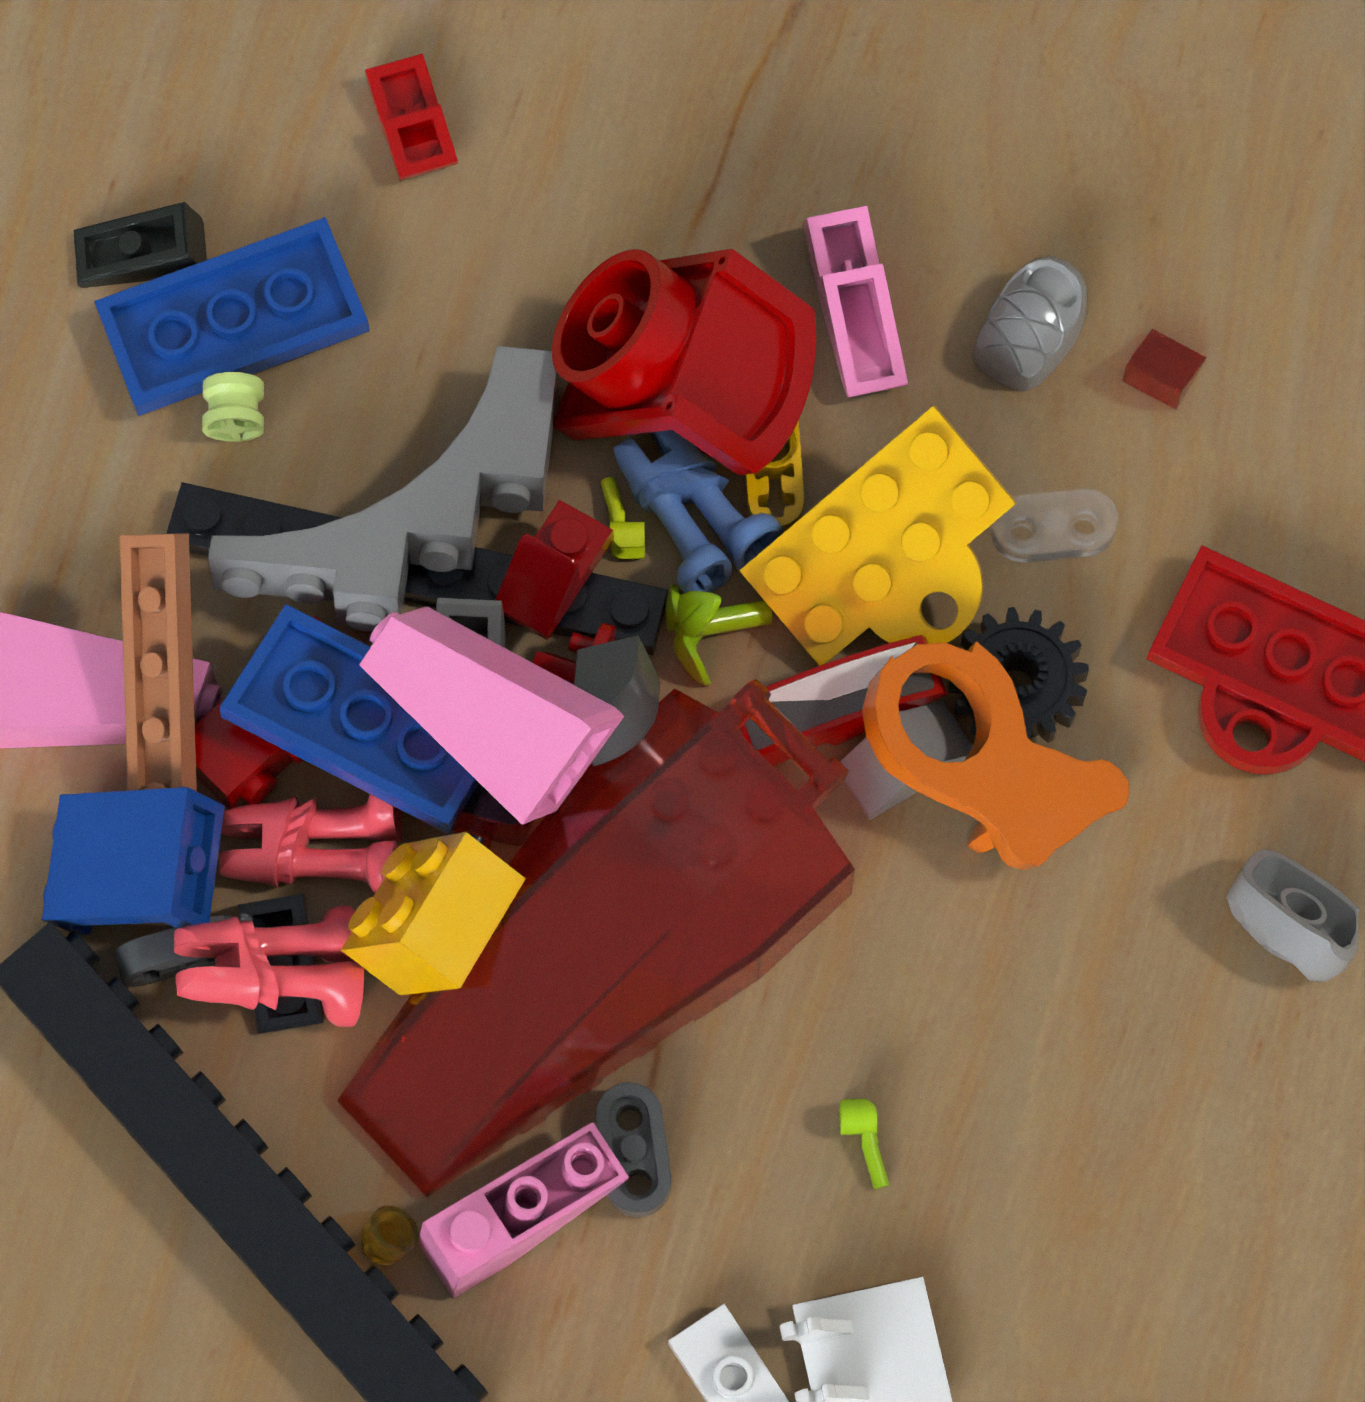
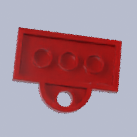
M1201 545L1157 633L1146 660L1203 686L1198 705V719L1202 734L1210 748L1227 764L1253 774L1268 775L1290 770L1305 761L1313 753L1320 741L1365 762V620ZM1242 723L1256 724L1265 731L1268 745L1259 751L1244 750L1235 742L1233 729Z

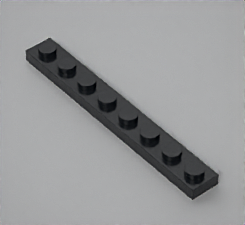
M181 482L166 534L189 533V553L208 557L212 536L272 535L314 528L342 517ZM475 547L472 570L453 569L451 571L438 572L429 570L422 565L409 564L404 600L437 607L438 598L495 600L513 555ZM591 573L553 633L571 637L573 632L595 639L599 627L604 622L616 626L614 641L639 635L647 654L654 655L665 612L668 589ZM504 616L505 623L521 626Z

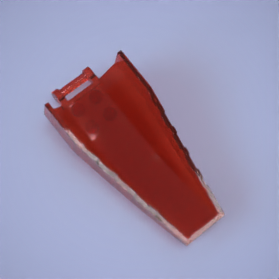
M757 679L747 683L721 712H717L674 688L659 702L658 714L654 724L636 746L609 762L593 766L591 762L558 810L544 817L508 865L526 879L461 988L411 994L338 1098V1104L426 1198L502 1149L503 1144L518 1134H525L545 1121L547 1115L579 1094H586L601 1084L605 1077L637 1056L641 1058L656 1048L660 1041L692 1020L695 1022L761 979L852 895L855 869L814 810L845 780L849 770L835 756L827 759L769 701L771 693ZM749 719L809 777V780L799 790H796L737 731Z

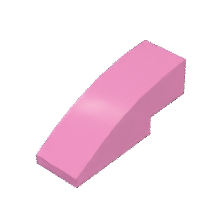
M863 206L807 218L802 224L827 331L846 397L850 398L909 385L883 263L879 264L868 207Z

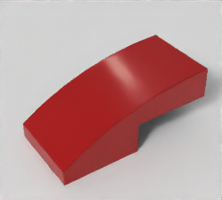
M423 53L366 69V80L399 180L458 164L441 104H438Z

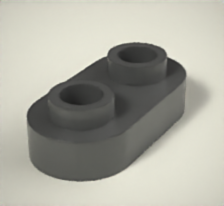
M633 1082L620 1083L609 1088L600 1098L596 1108L597 1129L629 1178L637 1174L644 1175L650 1180L651 1187L643 1195H634L627 1190V1181H625L607 1194V1197L614 1208L622 1214L637 1218L647 1217L659 1211L665 1205L671 1193V1172L661 1105L656 1095L647 1087ZM627 1110L637 1112L642 1118L639 1127L630 1131L622 1129L616 1122L618 1116Z

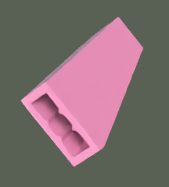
M423 607L402 614L394 612L385 617L371 633L370 641L373 645L359 664L522 825L558 810L624 718V715L616 707L429 607Z
M0 612V748L126 744L123 641ZM193 658L194 718L196 725L221 702L222 686L217 685L210 662Z

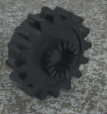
M1010 607L1007 610L1005 623L998 624L987 613L982 616L980 626L982 634L980 635L966 628L962 633L961 645L968 651L977 641L999 660L1006 672L1013 670L1022 671L1032 679L1031 685L1028 684L1024 688L1023 686L1015 687L1024 715L1027 737L1030 739L1040 735L1044 741L1049 743L1054 739L1056 723L1068 728L1073 724L1076 713L1071 706H1083L1087 689L1078 684L1086 681L1089 666L1085 663L1073 662L1079 656L1082 645L1079 640L1067 643L1061 641L1065 624L1061 621L1053 624L1049 629L1040 626L1042 621V611L1035 609L1029 621L1024 622L1019 621L1015 607ZM948 680V692L962 694L956 700L954 712L957 716L967 714L973 719L971 732L976 735L977 729L971 705L964 693Z

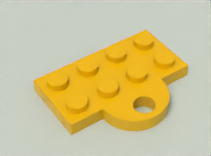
M934 405L739 571L819 666L826 664L869 627L888 643L918 635L925 636L928 644L948 643L959 636L971 623L982 599L983 574L979 560L969 543L1017 502ZM944 592L955 600L958 613L951 625L938 628L926 622L922 615L921 606L928 594Z

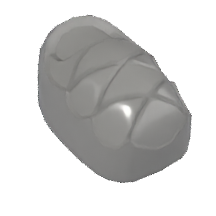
M1052 255L1035 258L1024 265L1007 282L993 304L977 336L973 357L979 370L996 382L1015 391H1027L1040 385L1073 347L1084 325L1087 315L1088 289L1081 272L1068 261Z
M1267 849L1259 850L1248 859L1233 881L1226 896L1229 909L1236 920L1241 923V926L1260 945H1263L1265 950L1278 958L1293 963L1310 981H1329L1345 971L1358 951L1360 908L1334 886L1278 852Z

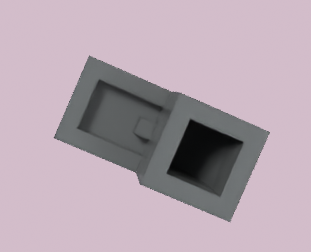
M639 635L577 650L574 685L616 707L624 715L622 721L593 759V766H597L625 754L636 746L650 731L658 714L660 679Z

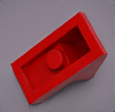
M559 499L535 537L524 533L519 540L495 599L502 601L504 616L548 640L613 541V529Z

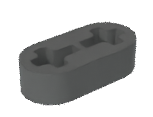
M212 916L210 917V922L221 921L230 918L231 916ZM175 927L128 941L119 946L114 953L122 983L125 986L131 987L144 986L175 977L178 972L188 968L215 965V958H195L177 955L174 952V931L178 928Z

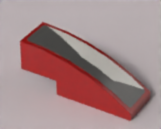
M918 635L852 654L801 672L731 702L751 759L772 768L827 742L837 746L865 733L862 708L869 682L891 656L895 659L917 644H928L926 637ZM933 673L911 674L902 686L898 704L899 711L921 707L947 695L941 676Z

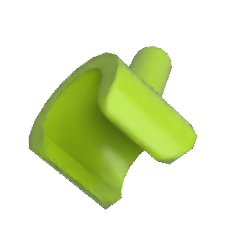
M865 1098L841 1100L839 1103L840 1135H861L862 1150L874 1190L889 1186L878 1146L876 1107Z

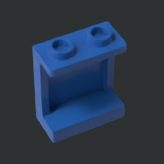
M189 787L60 795L57 818L52 832L53 846L48 880L43 894L44 908L42 920L47 923L51 921L54 926L69 932L75 930L79 935H89L92 932L93 925L166 923L175 928H181L199 923H209L225 805Z

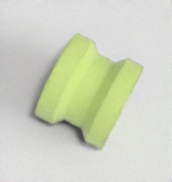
M224 372L208 376L203 380V398L209 403V410L202 416V432L207 437L226 442H242L258 438L264 433V416L258 412V403L264 399V382L259 377L242 372Z

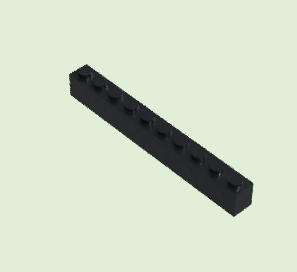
M50 921L0 964L1 990L366 1402H480L489 1394L464 1364L459 1365L452 1371L441 1359L436 1351L444 1343L419 1314H416L410 1321H407L391 1303L400 1294L374 1264L364 1272L348 1255V1252L356 1245L342 1227L330 1215L320 1223L306 1208L304 1203L312 1195L287 1167L276 1174L263 1160L261 1155L269 1147L244 1119L233 1126L221 1113L218 1107L226 1099L201 1071L190 1078L175 1060L183 1054V1051L158 1023L149 1031L133 1014L141 1007V1004L116 976L106 984L91 966L99 958L75 930L64 937Z

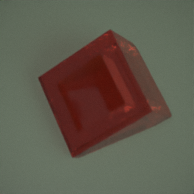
M1152 329L1128 361L1122 381L1177 410L1207 357Z

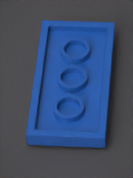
M326 217L94 301L138 416L203 393V380L208 376L224 372L255 374L370 331L367 317Z
M285 604L220 705L221 718L449 834L479 782L359 665L371 648L370 646Z

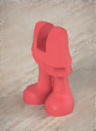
M369 794L367 803L348 808L318 809V796L299 804L298 798L295 796L284 801L249 804L225 810L221 833L234 838H262V848L233 849L220 853V876L245 882H258L280 888L282 882L290 885L295 883L297 877L351 879L366 882L375 894L385 879L381 873L383 865L391 853L399 847L397 842L402 841V810ZM311 839H366L379 841L366 848H307Z
M352 906L332 907L324 913L320 922L305 925L254 927L252 921L244 920L239 922V919L235 916L221 921L199 923L178 928L174 931V952L184 957L215 958V966L194 967L178 972L175 976L177 996L207 1003L240 1005L251 1010L256 1008L258 1002L276 1010L279 997L317 999L322 1001L323 1010L328 1021L337 1027H353L359 1019L362 1006L364 968L343 953L341 949L352 932L348 925L355 910ZM319 956L324 961L331 962V964L271 966L267 957Z

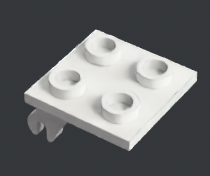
M923 1277L794 1304L792 1308L796 1324H793V1321H789L779 1326L783 1341L795 1340L801 1344L811 1391H808V1388L795 1392L796 1402H953Z

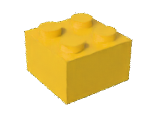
M467 832L404 843L391 853L383 865L381 873L385 879L374 897L366 899L352 915L348 925L352 932L341 951L399 995L460 989L526 878Z

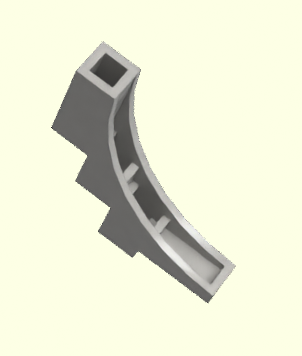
M497 346L487 386L464 429L441 457L409 484L361 512L314 528L265 536H212L208 560L213 590L225 591L232 596L241 598L254 597L258 594L289 597L296 602L313 604L321 600L334 601L336 624L349 625L359 631L373 632L375 627L391 613L398 612L402 614L409 564L422 565L429 570L446 572L453 569L472 570L481 506L495 507L509 513H519L525 510L543 511L559 389V375L552 362V351Z

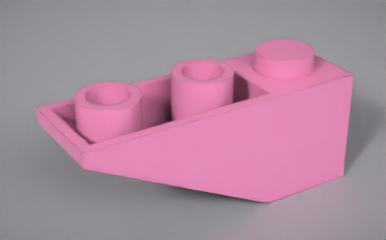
M594 1122L424 1221L418 1245L449 1295L454 1299L511 1265L627 1181L629 1176Z

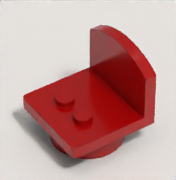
M639 249L617 253L597 266L581 282L568 300L558 320L552 342V362L558 375L566 380L568 384L554 419V427L574 441L673 430L737 475L756 474L782 450L795 429L804 409L812 382L816 355L814 308L734 249L658 260L648 252Z

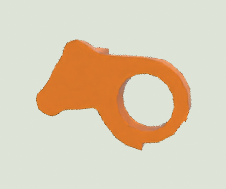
M977 641L968 651L948 643L917 644L895 659L891 656L869 682L862 713L866 738L879 763L889 774L910 788L978 820L979 822L967 842V847L978 854L996 848L1007 866L1020 870L1040 866L1048 860L1056 849L1071 841L1094 821L1123 809L1127 804L1129 781L1122 771L1110 761L1103 759L1088 762L1078 760L1057 750L1033 743L1027 737L1023 711L1011 677L999 660ZM933 673L950 680L966 696L974 711L977 730L973 749L963 762L944 763L926 756L909 739L901 724L898 704L902 686L911 674Z

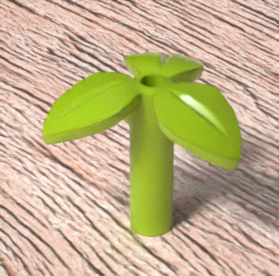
M670 584L666 598L665 619L667 631H675L676 633L673 640L674 652L687 673L699 684L708 686L711 684V680L697 653V644L701 638L713 634L769 625L772 622V609L764 600L719 608L721 597L717 594L705 591H689L680 595L679 585Z

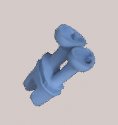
M675 431L650 432L655 444L663 455L653 463L650 462L632 438H626L613 448L615 459L629 485L633 500L640 504L641 508L647 510V512L655 513L678 548L684 561L677 570V583L684 593L689 591L713 592L729 581L732 575V564L716 545H712L683 504L693 502L721 540L727 554L738 570L743 568L783 534V527L772 515L758 513L745 519L723 495L722 491L728 484L729 479L715 473L717 469L716 462L705 456L695 445Z

